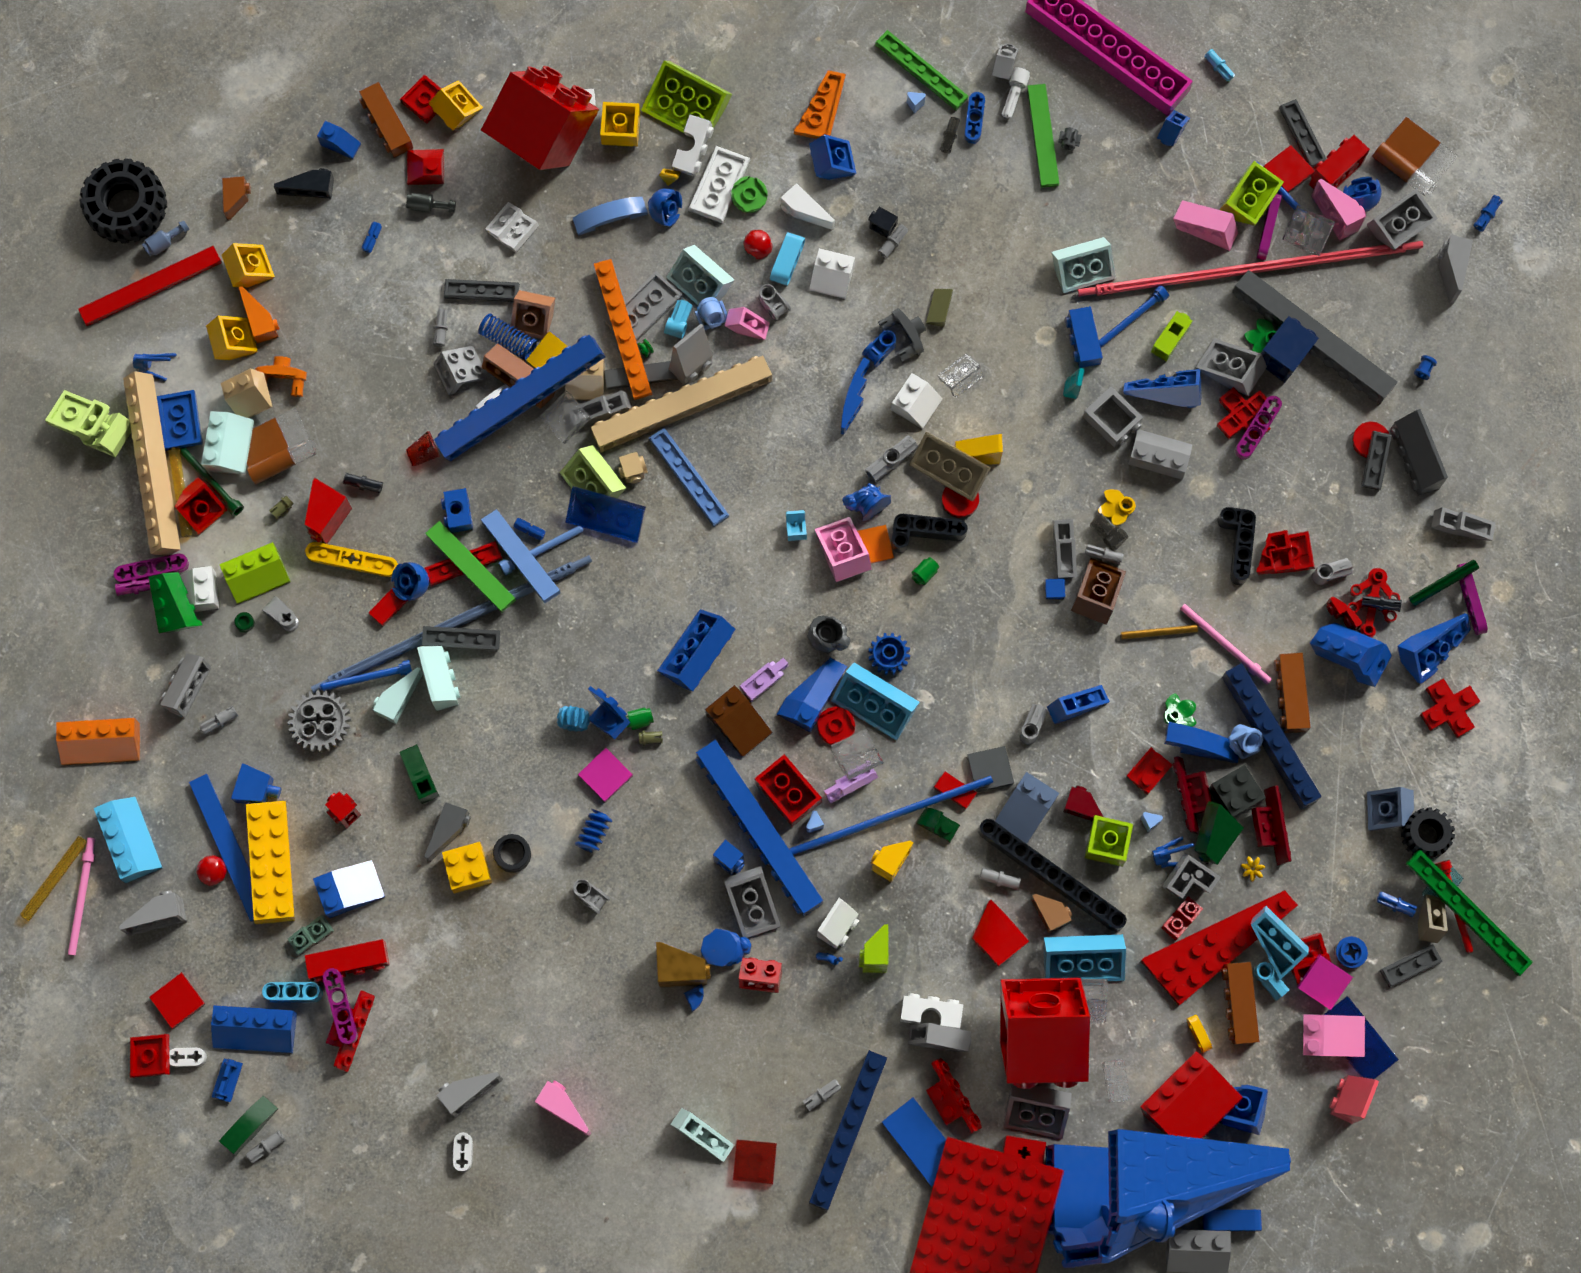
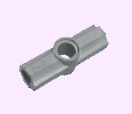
M907 435L894 447L887 449L880 458L865 469L868 477L876 483L888 472L896 469L903 460L917 450L918 445L916 441ZM894 456L897 460L891 462L887 458Z

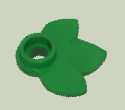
M1258 318L1256 323L1257 329L1247 331L1244 336L1250 344L1254 345L1252 351L1261 353L1268 344L1269 338H1272L1277 331H1274L1272 323Z
M1176 693L1170 695L1165 702L1167 710L1164 713V722L1166 724L1173 722L1190 727L1195 726L1197 722L1192 715L1196 710V703L1192 700L1181 701Z

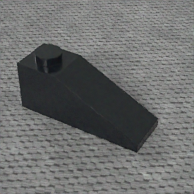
M313 169L274 183V189L277 195L331 199L334 177L328 169Z

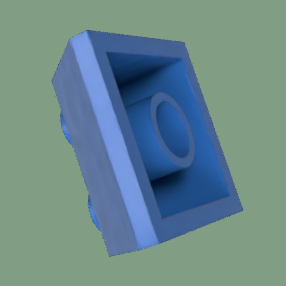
M824 134L809 143L816 177L831 180L857 174L848 140Z

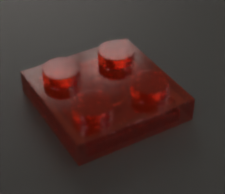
M737 1139L733 1181L773 1184L777 1143Z

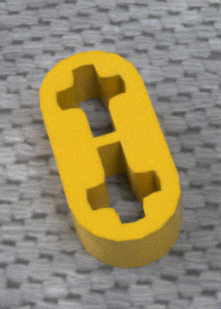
M1195 1014L1186 1018L1189 1029L1201 1052L1205 1053L1211 1050L1212 1044L1198 1016Z

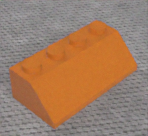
M135 718L56 722V743L61 765L140 761V723Z

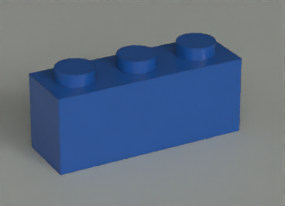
M1091 306L1069 310L1068 316L1065 317L1066 327L1070 328L1069 341L1071 345H1074L1075 349L1073 351L1074 362L1078 363L1079 368L1100 365L1103 357Z

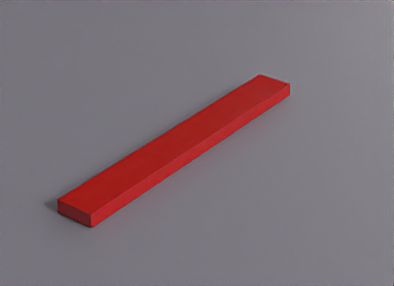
M213 245L80 307L78 310L86 326H89L221 264L222 261Z

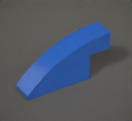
M1173 722L1167 724L1164 744L1181 747L1180 753L1238 763L1239 756L1231 749L1228 738Z

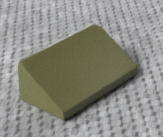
M934 289L926 321L927 324L940 327L945 326L953 289Z

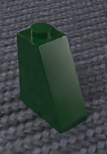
M1209 801L1206 805L1194 849L1200 855L1199 859L1206 864L1218 865L1244 827L1221 804Z

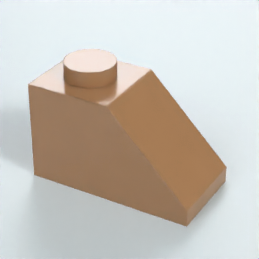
M1038 894L1032 895L1031 901L1048 933L1072 921L1070 909L1068 906L1064 907L1062 902Z

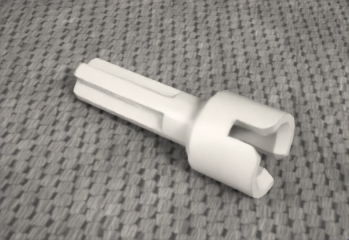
M1015 67L1009 80L1011 88L1002 112V116L1007 119L1012 118L1020 92L1027 86L1030 72L1026 69Z

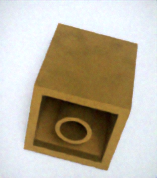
M656 942L659 987L707 985V979H711L710 965H706L705 959L662 942Z

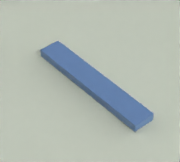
M663 428L649 437V441L712 526L715 527L729 517L727 511L666 429Z
M497 509L481 519L483 525L544 603L560 594L559 588Z

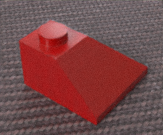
M444 149L407 150V185L444 184Z
M199 477L182 491L175 505V508L198 534L202 533L227 511V508Z

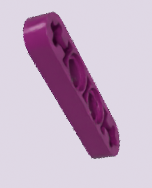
M1276 194L1269 204L1256 259L1265 261L1267 258L1282 195Z
M1270 396L1265 400L1236 447L1235 453L1238 458L1246 460L1251 457L1281 409L1282 401L1279 397ZM1272 402H1275L1276 407H1273V409L1269 413L1267 410L1269 409L1270 404ZM1260 416H1266L1268 418V423L1261 424L1258 421V418ZM1256 431L1259 434V438L1251 439L1249 432ZM1248 442L1250 445L1247 449V452L1242 453L1241 448H1244L1246 443Z
M177 553L118 566L114 570V578L122 584L132 582L135 579L137 581L146 580L150 576L162 573H180L188 569L189 561L184 554ZM178 559H181L183 561L180 567H178V565L175 564L178 563ZM168 561H170L173 564L171 565L172 569H170V564ZM160 562L166 564V568L163 571L156 570V566ZM141 566L147 567V572L144 575L137 574V570ZM122 571L127 573L124 579L119 576L122 574Z
M1466 563L1457 565L1456 569H1458ZM1471 573L1459 580L1474 633L1480 635L1487 633L1488 627Z
M331 968L326 970L323 975L325 989L338 1037L342 1043L351 1045L358 1038L356 1025L343 977L337 969ZM330 973L338 975V978H335V983L337 986L341 985V987L329 989L334 987L332 981L328 980ZM340 991L343 994V999L336 1003L333 1001L332 996L335 992ZM343 1010L347 1011L348 1019L344 1022L339 1021L338 1013ZM351 1023V1026H347V1028L353 1035L350 1036L351 1040L348 1041L346 1038H343V1035L346 1034L345 1028L342 1027L340 1029V1026Z

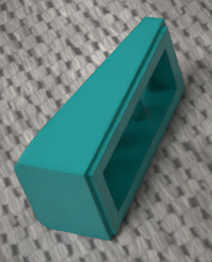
M1079 368L1066 379L1063 392L1064 397L1078 398L1084 375L1083 368Z

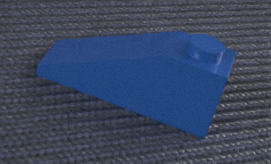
M1102 685L1060 697L1048 705L1047 709L1054 724L1108 704L1110 701Z

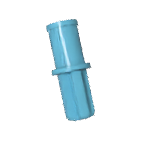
M1213 49L1205 54L1204 57L1214 67L1213 70L1218 71L1226 81L1229 82L1234 78L1235 74L1225 64L1226 61L1222 60Z

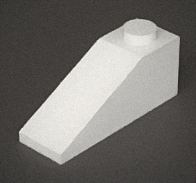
M797 183L781 197V208L786 214L789 213L794 218L831 230L835 228V220Z

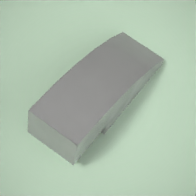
M621 390L607 397L602 395L569 410L574 426L578 427L611 419L613 415L628 412L632 407L628 394Z
M1441 507L1434 510L1431 528L1467 538L1492 541L1495 522L1464 511L1458 513Z
M1073 519L1052 520L1057 577H1077Z

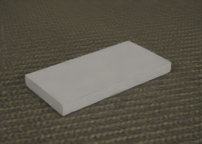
M657 271L624 301L636 342L677 303V300L683 297ZM608 317L604 323L613 330L610 318Z

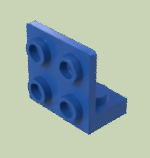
M590 686L588 690L600 703V706L589 717L590 722L613 739H616L630 723L625 717L627 713L621 707H617L619 703L611 696L607 698V695L601 689L595 690Z

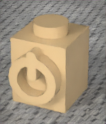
M634 452L619 457L621 467L618 470L621 478H625L626 483H638L645 478L644 474L648 473L643 456L639 457L638 453Z

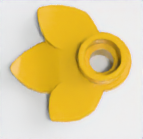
M1105 490L1104 495L1107 502L1100 506L1098 513L1104 517L1112 518L1113 525H1121L1126 521L1127 516L1134 512L1136 507L1135 501L1130 497H1124L1119 490ZM1128 504L1129 508L1124 509L1122 505Z

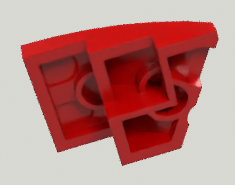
M1288 530L1269 533L1256 572L1257 574H1278L1315 569L1309 531L1290 535Z
M990 900L972 939L984 954L987 953L999 967L1029 943V940L1011 919Z
M1320 932L1300 938L1309 947V953L1291 970L1297 985L1319 954L1331 962Z

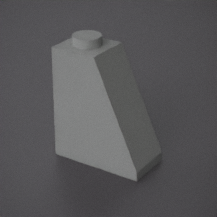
M933 1023L912 1024L910 1026L908 1044L954 1052H968L972 1041L970 1037L971 1031Z

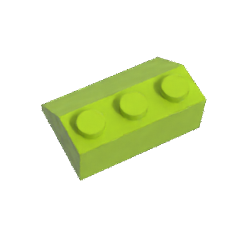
M1253 161L1219 210L1232 213L1237 222L1255 226L1284 181L1256 161Z
M273 542L219 564L237 604L291 582Z
M884 924L864 944L863 950H860L859 967H863V973L887 972L888 924Z

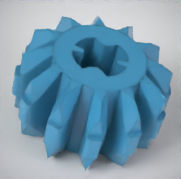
M564 706L559 709L557 714V724L564 730L582 732L588 729L590 714L587 710L577 706Z

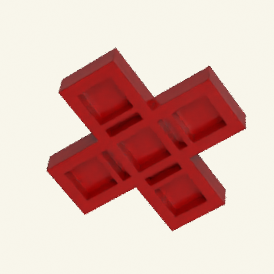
M1233 387L1218 400L1230 414L1218 422L1216 426L1228 439L1241 429L1247 431L1267 397L1259 390L1248 400H1245ZM1261 417L1258 418L1261 424H1266ZM1256 431L1249 432V436L1252 439L1259 438V434Z
M1443 678L1426 688L1435 705L1422 712L1420 716L1430 731L1447 722L1458 738L1475 728L1465 711L1481 701L1471 686L1453 694Z

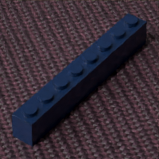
M1241 663L1226 671L1222 676L1223 681L1251 728H1256L1262 733V746L1300 810L1317 802L1322 797L1244 665Z
M870 1050L868 1051L809 1204L828 1211L887 1057Z

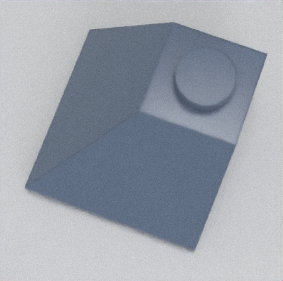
M1395 787L1367 792L1368 830L1405 826L1414 811L1413 790Z

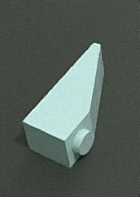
M417 667L385 690L380 697H377L373 703L375 714L397 724L423 675L422 670Z
M683 1108L680 1109L670 1124L723 1162L735 1146L702 1120Z

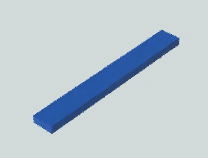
M205 774L190 781L189 784L246 913L252 922L254 921L250 868L208 774Z

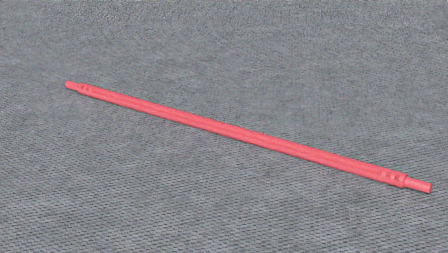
M1423 241L1403 243L1395 250L1387 245H1379L1124 282L1098 284L1095 287L1078 289V296L1094 294L1100 296L1159 287L1160 285L1167 286L1244 275L1248 270L1253 273L1405 253L1406 250L1423 248Z

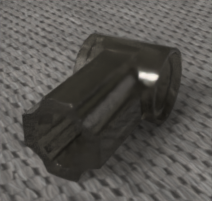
M1102 513L1097 515L1089 525L1103 538L1106 546L1112 551H1116L1128 539L1127 533L1121 527L1112 524Z

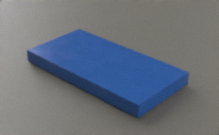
M912 1097L884 1119L882 1124L932 1187L936 1179L946 1139L914 1097Z

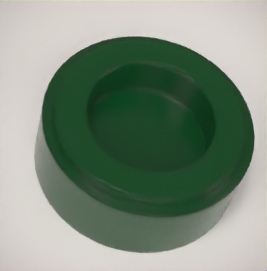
M241 612L235 617L234 624L239 631L248 632L253 629L255 621L251 614Z

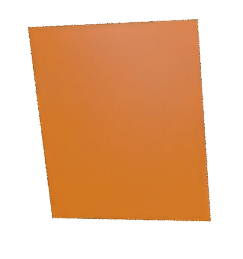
M886 525L857 531L869 553L871 563L894 558Z

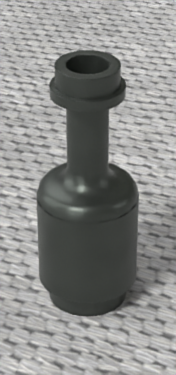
M417 192L408 193L406 208H410L411 211L430 213L433 208L448 209L449 213L455 212L456 201H436L431 194Z

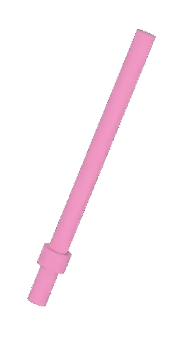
M1186 604L1180 608L1184 614L1245 665L1253 676L1256 675L1267 685L1272 679L1261 670L1262 667L1249 660Z
M87 838L85 853L82 855L83 867L68 955L76 956L90 868L95 856L93 854L94 838Z

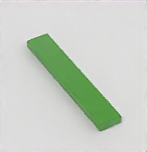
M888 30L875 42L878 48L955 111L968 100L969 96Z
M1046 84L1028 85L1027 92L1041 188L1059 186Z
M440 521L425 533L501 613L516 601L515 597Z

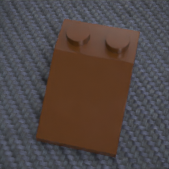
M1090 558L1071 611L1107 625L1114 610L1126 571Z
M735 685L705 709L706 716L742 757L746 756L773 733L748 699Z

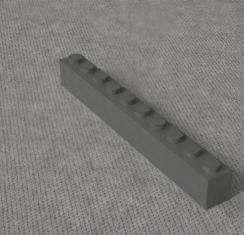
M1250 270L1235 285L1232 292L1235 297L1247 303L1254 312H1259L1264 316L1265 320L1273 323L1278 328L1290 316L1299 320L1306 329L1314 331L1319 339L1310 349L1309 353L1321 359L1328 368H1333L1337 371L1341 378L1350 381L1357 390L1366 393L1373 402L1381 404L1397 384L1395 379Z

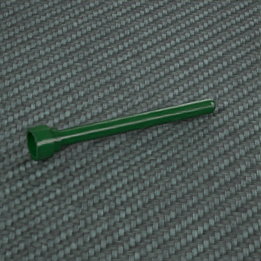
M181 448L180 454L227 504V511L232 516L240 514L244 509L243 504L239 500L232 499L186 448Z

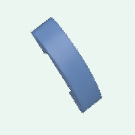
M630 197L598 205L576 215L572 219L577 234L582 235L595 231L597 226L627 217L634 219L647 215L648 212L643 197Z

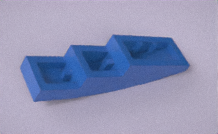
M864 357L853 376L847 392L841 424V434L843 435L863 406L864 398L860 395L867 384V379L863 377L870 368V361Z

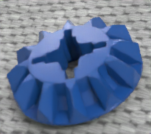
M1349 936L1339 941L1336 947V957L1340 964L1347 968H1357L1367 959L1368 950L1361 939ZM1348 947H1351L1352 950H1359L1354 954V958L1351 955H1344L1349 951Z

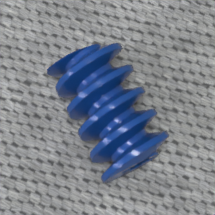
M591 809L594 813L588 814L591 820L585 821L587 827L581 829L585 835L580 834L578 836L582 842H575L577 847L593 853V850H600L596 846V843H603L599 836H606L602 830L609 829V827L605 823L613 821L606 814L595 809Z

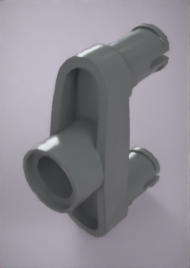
M897 308L891 312V315L878 321V324L882 331L889 329L897 323L903 328L911 341L909 346L897 352L898 357L901 358L900 360L903 363L915 354L919 355L924 352L919 334L926 331V328L919 316L909 320Z

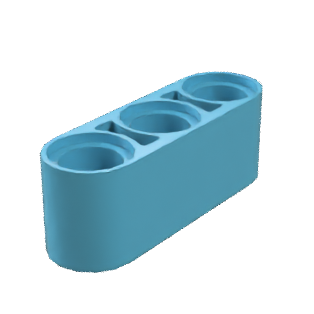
M787 232L770 275L771 281L788 286L805 243L804 237Z
M270 982L264 985L262 994L264 998L273 1003H314L321 1000L323 990L314 982ZM277 988V994L274 997H269V990ZM291 988H297V994L294 997L288 996ZM311 988H317V994L314 997L308 996V991Z

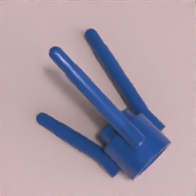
M135 354L133 357V368L139 369V372L153 374V377L166 381V377L148 371L147 368L151 367L152 361H171L169 357H176L177 354Z
M1181 836L1163 846L1156 847V850L1152 851L1156 866L1161 865V868L1175 867L1178 862H1168L1171 860L1170 854L1191 848L1194 844L1191 843L1171 850L1166 849L1182 841L1183 837Z

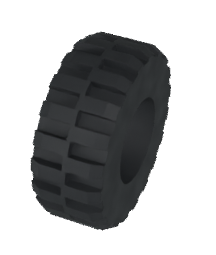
M125 158L124 160L113 159L109 163L104 162L100 164L99 168L93 169L90 172L91 175L86 177L83 182L85 186L80 190L81 199L79 201L85 219L93 231H96L103 239L108 238L110 242L114 243L120 241L122 244L129 243V241L137 242L141 240L140 238L151 235V232L160 226V220H163L166 214L164 211L167 208L166 192L158 176L155 175L150 167H145L144 163L140 161L133 162L132 159ZM123 190L139 192L138 201L131 209L124 212L108 210V204L116 193Z

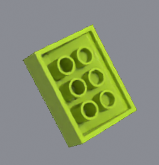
M664 60L641 111L683 133L689 115L711 121L714 128L725 111L732 94L671 61Z

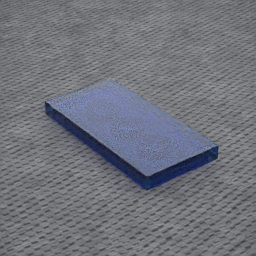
M573 486L565 522L638 543L646 507Z
M1348 996L1323 1014L1364 1016ZM1366 1018L1365 1057L1345 1056L1360 1077L1375 1079L1399 1060Z

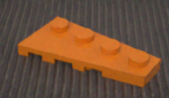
M827 71L814 98L810 101L809 107L804 112L800 123L796 126L794 130L795 135L818 139L824 134L831 136L846 74Z

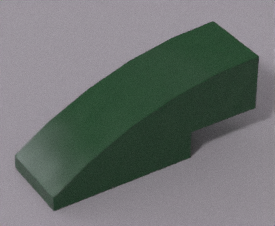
M262 1096L233 1124L219 1142L234 1155H237L249 1140H252L279 1108L265 1096Z

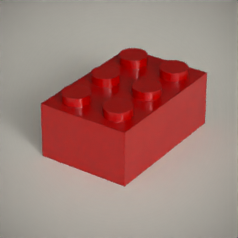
M1355 135L1349 139L1345 138L1337 150L1333 149L1327 155V159L1324 162L1320 161L1314 167L1315 171L1310 176L1312 179L1309 185L1315 189L1318 180L1322 179L1338 188L1363 165L1370 149Z
M785 754L754 778L756 786L791 827L822 803V797Z

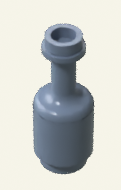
M185 221L178 222L179 226L167 233L160 230L145 239L142 246L149 256H156L171 246L172 238L182 232L187 233L190 229Z

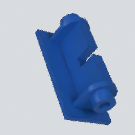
M223 1059L212 1093L213 1098L231 1102L243 1063L231 1059Z

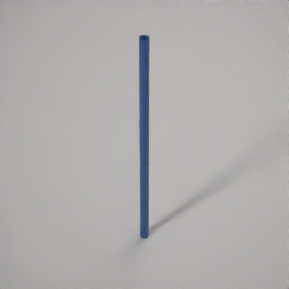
M990 775L789 848L793 855L989 785L993 783L992 777Z

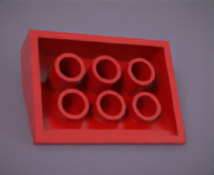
M1196 1051L1140 1108L1143 1115L1166 1135L1203 1139L1243 1097L1210 1062Z

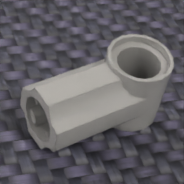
M1345 558L1328 564H1320L1312 574L1313 581L1318 585H1324L1328 581L1353 574L1351 561ZM1319 571H1323L1327 577L1321 576Z
M1032 704L1020 733V739L1023 743L1029 745L1037 740L1048 712L1043 706ZM1025 731H1032L1034 733V736H1027L1025 734Z

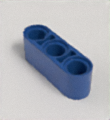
M1212 1210L1203 1215V1230L1262 1231L1261 1210Z

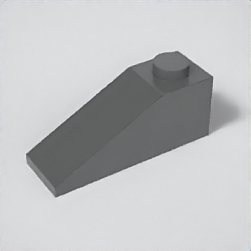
M445 802L424 856L427 861L431 862L463 832L464 827H468L471 816H469L470 813L467 809Z

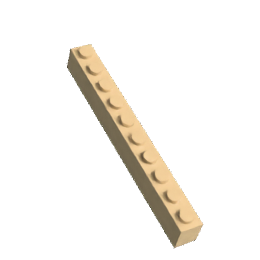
M764 356L752 357L748 362L735 364L727 371H718L710 378H701L697 383L682 386L680 390L674 393L668 392L662 398L657 400L651 399L640 407L634 406L628 412L613 415L609 420L598 421L591 427L592 435L600 452H604L772 382V373Z
M134 371L124 377L123 380L150 554L167 556L181 549L153 374Z

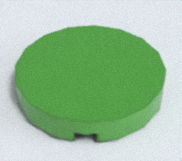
M751 176L742 177L735 182L731 190V199L734 205L745 213L759 211L767 201L768 191L765 184L758 178Z

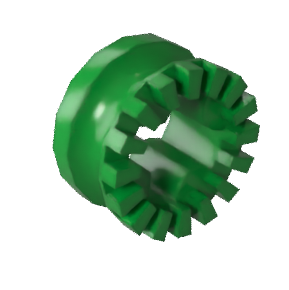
M646 339L643 340V343L639 342L637 344L639 350H641L646 358L649 353H654L652 346Z

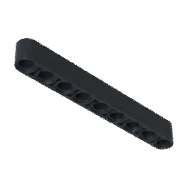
M985 819L981 822L979 835L988 843L1111 931H1120L1125 926L1127 918L1123 912L994 820ZM990 825L993 828V832L985 833L983 826ZM1005 836L1008 838L1009 843L1003 845L999 842V838ZM1022 848L1025 851V855H1016L1015 849ZM1031 860H1039L1041 866L1039 868L1033 867ZM1054 871L1057 874V878H1048L1047 872ZM1065 882L1071 883L1073 890H1065L1063 884ZM1086 894L1089 897V902H1082L1079 895ZM1098 905L1103 906L1105 914H1098L1095 907ZM1113 917L1121 919L1120 926H1115L1112 923Z

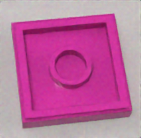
M605 748L578 776L606 802L633 777V774Z
M1319 954L1297 988L1331 1010L1353 977Z

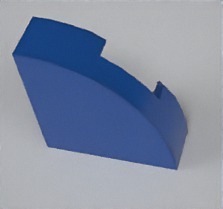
M702 984L684 993L692 1011H695L703 1001L704 991Z

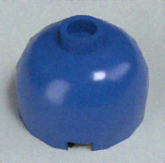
M1372 177L1354 179L1351 181V185L1348 188L1346 185L1343 193L1356 200L1359 206L1364 208L1365 212L1374 208L1379 203L1382 195L1379 180H1372Z
M667 188L656 191L648 201L651 218L664 226L675 224L680 214H677L678 209L682 208L680 192Z
M413 562L398 564L393 570L391 582H394L395 588H392L393 592L401 600H415L422 597L429 586L427 571L421 565Z

